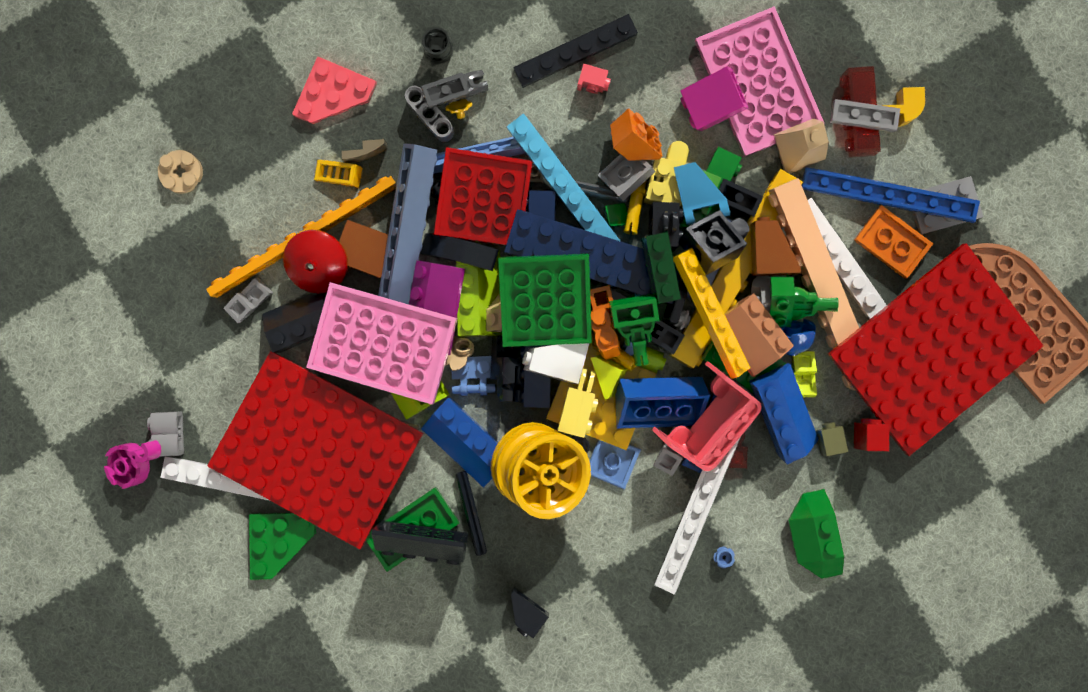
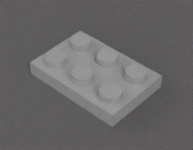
M971 176L923 189L978 200ZM980 204L976 219L983 217ZM912 211L917 230L921 235L965 223V221Z

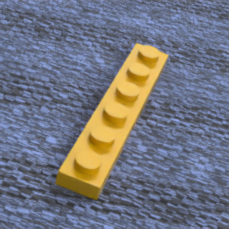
M693 248L688 249L675 256L673 261L730 378H737L750 369V366Z

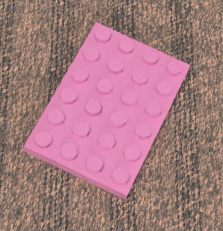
M775 6L695 39V44L708 74L711 75L726 66L732 68L749 108L728 118L743 157L776 145L774 134L811 119L823 121Z
M330 282L306 368L434 404L458 318Z

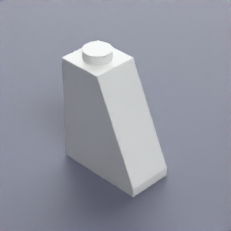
M589 343L531 348L529 352L525 353L523 358L524 370L571 384H579Z

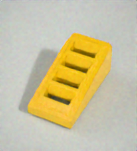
M317 159L314 181L359 188L363 168L357 164ZM325 166H328L327 176L323 177ZM336 167L335 177L332 178L333 169ZM342 169H345V171H344V177H343V180H342V179H341Z

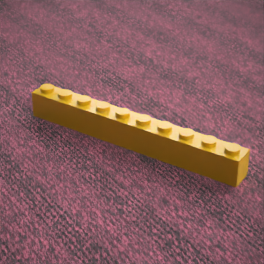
M782 169L775 174L763 194L755 217L749 218L747 222L749 232L744 239L747 243L746 247L737 259L719 269L711 284L724 314L737 303L736 295L738 292L742 293L748 284L746 278L749 273L752 274L750 224L757 221L759 217H770V220H777L778 214L775 207L773 208L769 202L768 196L770 194L768 190L797 179ZM696 308L688 326L682 332L685 335L676 352L669 355L689 368H694L695 365L699 367L703 361L701 359L702 353L712 341Z

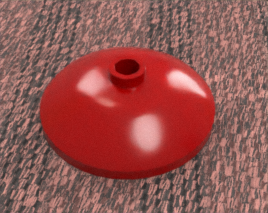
M320 230L302 231L292 237L284 249L283 264L290 280L304 291L317 294L326 293L330 282L340 285L346 276L348 261L345 250L337 239ZM308 263L313 265V269L308 267Z

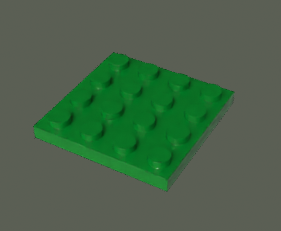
M589 254L498 258L503 347L592 343Z

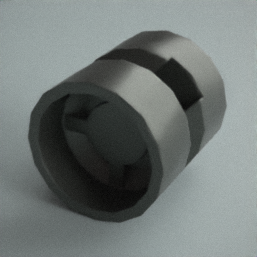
M432 27L423 34L422 45L428 59L437 64L448 61L453 52L448 33L443 28Z

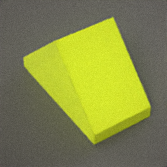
M601 355L592 357L591 360L604 399L614 397L619 379L624 378L627 369L610 359L604 360Z

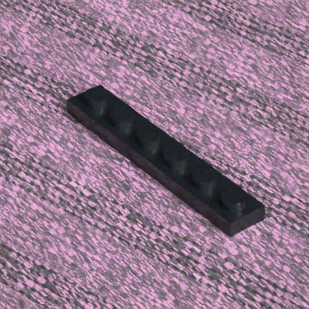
M627 14L513 68L522 88L626 41L636 36L638 32L630 15Z

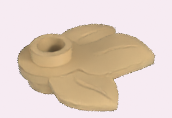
M454 335L451 355L447 356L445 366L450 364L452 371L462 369L467 363V358L474 353V344L467 338H457Z

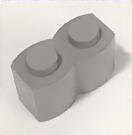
M182 411L151 413L147 420L148 430H151V439L148 442L154 440L159 442L161 446L160 456L184 454Z

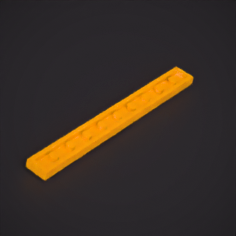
M385 176L376 182L377 185L370 189L365 188L361 190L358 196L352 200L347 199L343 201L338 209L325 212L321 215L320 220L305 224L302 231H328L395 190L397 186L392 176L388 178ZM296 233L287 235L284 238L285 241L279 245L273 244L266 249L267 252L261 256L255 255L248 260V264L243 267L233 268L229 271L230 275L225 278L220 277L212 281V286L206 289L209 295L218 298L282 259L287 243Z

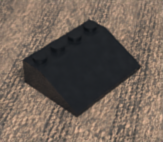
M381 521L372 529L375 550L381 551L383 555L392 556L394 553L403 554L404 558L410 559L421 556L425 557L424 560L430 562H437L438 559L446 560L447 564L459 565V562H464L469 534L467 532L390 521Z

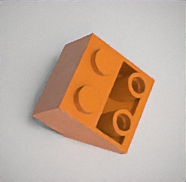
M628 108L610 125L613 148L628 161L657 160L663 157L658 130L653 125L649 126L645 123L644 118L638 112L634 113Z

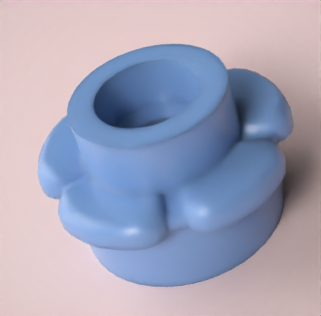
M720 547L714 553L713 559L717 562L718 567L726 568L733 565L735 554L730 548Z

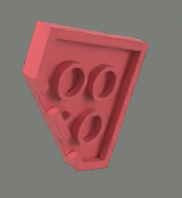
M317 56L292 115L311 124L318 123L322 119L368 103L377 82Z

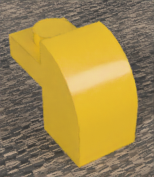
M925 87L902 88L896 93L897 105H882L900 108L898 127L909 124L922 113L925 106Z

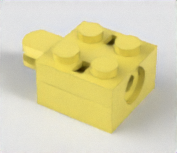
M673 142L668 148L666 159L660 158L653 161L652 167L656 172L649 177L644 203L652 205L653 202L680 203V209H683L674 167L687 164L689 149L684 142Z
M584 368L582 369L578 388L568 387L557 429L560 432L583 438L585 433L590 434L593 422L589 420L590 413L596 411L598 399H594L595 394L591 393L596 371L591 370L586 391H582L587 369Z

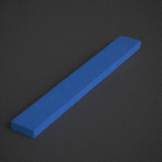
M805 167L803 183L801 185L803 190L971 223L976 222L980 204L979 200Z

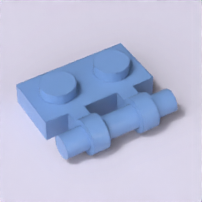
M491 356L468 357L467 363L462 369L451 370L452 379H460L461 382L460 385L452 386V394L468 396V394L480 393V395L496 393L495 384H487V378H490ZM480 378V385H468L467 379Z

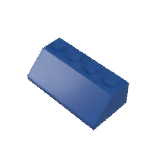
M787 363L749 382L755 398L762 405L761 413L776 452L786 464H789L807 456L819 439L790 363Z
M703 377L619 379L615 394L617 429L693 426L704 413L710 397Z
M449 397L432 414L421 430L484 488L492 479L491 461L498 442Z

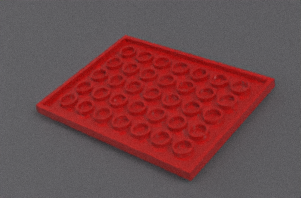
M966 243L960 245L830 351L828 355L874 415L882 420V424H889V434L902 451L910 456L1044 345Z
M270 351L207 466L352 546L361 549L424 433L283 356Z

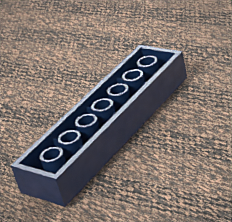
M517 209L504 254L514 257L589 254L591 281L610 285V287L639 296L652 294L643 248ZM674 263L679 286L681 281V275ZM674 301L665 302L668 305L674 303Z

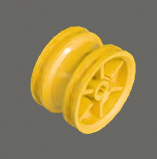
M531 422L512 428L498 442L492 455L491 476L499 492L529 515L539 519H553L567 514L582 500L589 486L591 468L588 455L578 442L542 423Z

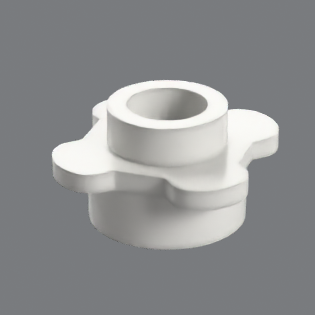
M682 311L678 324L672 325L676 327V330L679 331L688 326L690 321L689 311Z

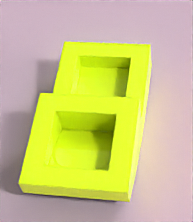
M805 351L792 356L793 373L802 397H816L815 373L817 368L815 352Z

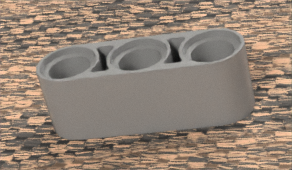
M409 87L405 92V99L409 107L439 141H450L454 135L450 121L437 106L428 108L420 87ZM420 95L421 98L418 102H411L412 96ZM432 110L435 112L432 118L424 117L427 111ZM441 127H448L449 130L446 134L438 133Z

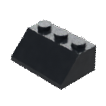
M324 293L308 294L262 314L264 333L272 353L284 352L315 338L325 302Z

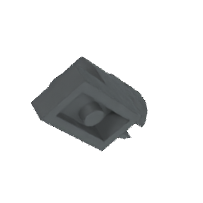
M482 70L466 74L461 72L421 86L428 108L446 102L449 104L488 91L487 81L478 84L474 83V81L483 79L484 72Z

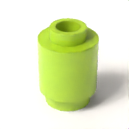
M646 346L649 364L643 365L640 355L642 366L639 367L657 373L658 370L662 371L666 362V358H663L664 353Z

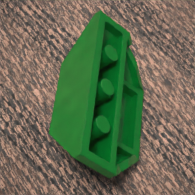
M825 489L802 493L800 500L788 518L797 563L821 579L842 575L844 552L836 515Z

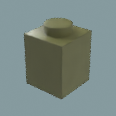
M835 422L822 424V429L816 430L821 455L831 456L848 452L843 426H835Z

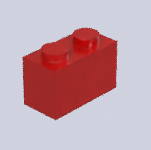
M861 419V423H854V449L889 451V424H882L880 419Z

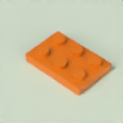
M882 205L876 209L854 239L855 242L905 279L910 276L933 245L931 241Z

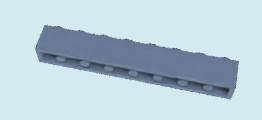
M403 144L378 296L409 304L416 260H419V254L422 250V236L426 227V213L430 204V189L433 185V172L437 163L436 149L415 144Z

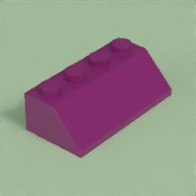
M416 260L409 305L457 318L465 269ZM452 338V341H451V345H450V348H449L448 355H451V349H452L453 338Z

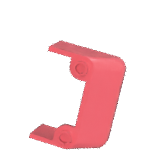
M707 361L705 365L717 374L711 383V391L716 395V398L690 430L685 426H678L669 435H666L656 427L652 431L671 449L704 471H711L720 463L759 415L762 405L756 398Z

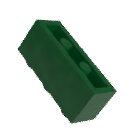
M668 232L641 238L651 292L655 296L657 304L681 299Z

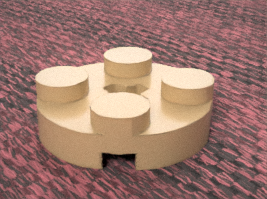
M175 150L160 158L158 177L165 188L175 193L184 194L194 190L198 182L201 181L203 176L202 165L191 153L184 150ZM178 167L185 169V173H182V177H179V175L175 174L176 170H178Z

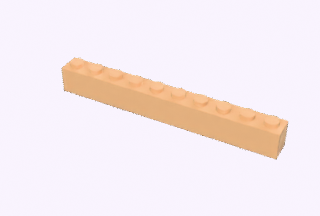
M799 178L768 190L770 194L768 199L771 206L775 207L777 211V221L780 227L784 228L785 237L801 267L803 275L801 280L805 288H808L809 292H816L819 298L838 297L839 307L837 312L818 311L819 316L817 317L820 326L826 331L827 336L825 338L828 346L834 349L859 329V326ZM843 375L842 381L844 385L851 390H855Z

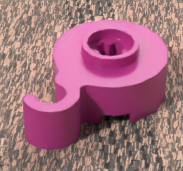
M157 440L142 443L141 446L136 443H126L110 448L105 455L108 456L107 466H104L108 480L112 485H119L122 489L143 483L148 478L150 471L149 461L159 458L161 446Z

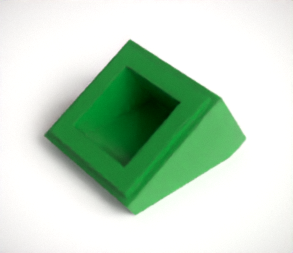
M625 203L604 207L607 223L610 228L626 224L627 210Z

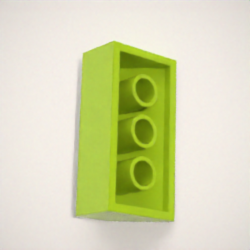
M500 250L493 271L456 262V267L465 269L457 314L459 337L502 336V332L486 331V310L500 294L498 262Z

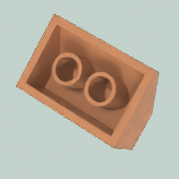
M754 293L740 300L725 313L727 321L750 366V369L747 371L752 377L778 361L794 346Z

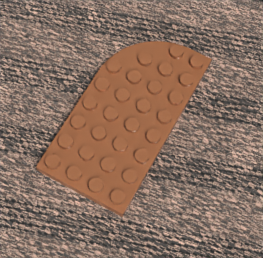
M982 243L969 246L1044 345L1015 369L1013 373L1040 404H1045L1088 366V323L1040 268L1026 255L1001 244Z

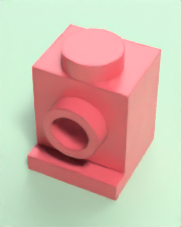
M583 64L577 90L581 91L582 87H584L586 91L593 94L608 91L611 79L607 78L608 70Z

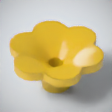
M461 99L449 103L445 109L450 111V113H456L457 118L462 119L465 117L464 111H467L472 106V102L467 101V99Z

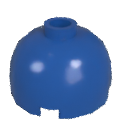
M803 318V322L791 321V327H780L794 345L786 353L787 355L796 356L812 346L816 334L814 322Z

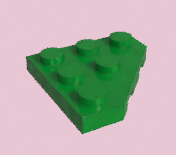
M294 513L249 514L250 580L273 579L316 534V525Z

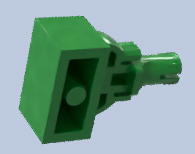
M771 277L769 314L779 327H791V321L802 319L805 316H814L818 311H838V297L819 298L816 292H807L802 288L794 287V277Z
M647 294L609 301L613 326L624 337L626 346H630L629 337L631 336L635 366H642L640 355L643 365L649 364L645 334L647 341L651 342V332L654 329L655 321H660L655 296Z

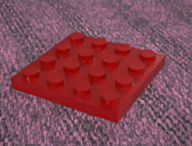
M446 147L434 235L506 246L517 209L526 211L532 161Z

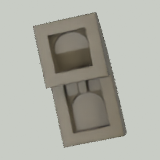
M384 139L362 141L363 149L341 151L342 160L345 163H356L370 159L387 149V143Z

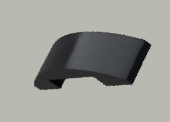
M425 233L420 254L493 271L499 250L453 237Z

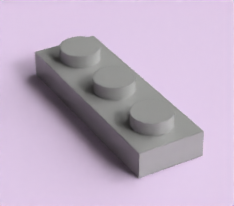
M835 99L832 104L830 123L895 132L898 130L900 108Z

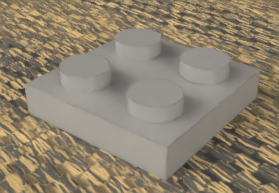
M620 154L598 174V177L624 201L656 171L645 160L628 161Z

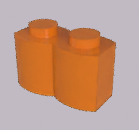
M605 308L592 311L591 331L595 337L601 357L604 360L620 356L619 340L616 332L613 330L609 313Z

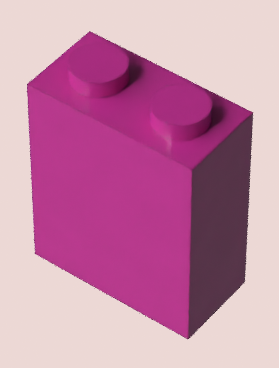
M728 66L680 90L683 96L680 98L682 105L685 109L689 110L691 115L689 117L690 124L699 131H704L749 108L733 69Z

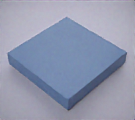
M598 439L589 460L591 476L625 489L641 449L629 445L626 451Z

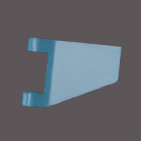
M696 162L674 167L687 226L696 223L693 211L719 205L720 211L724 216H730L727 199Z

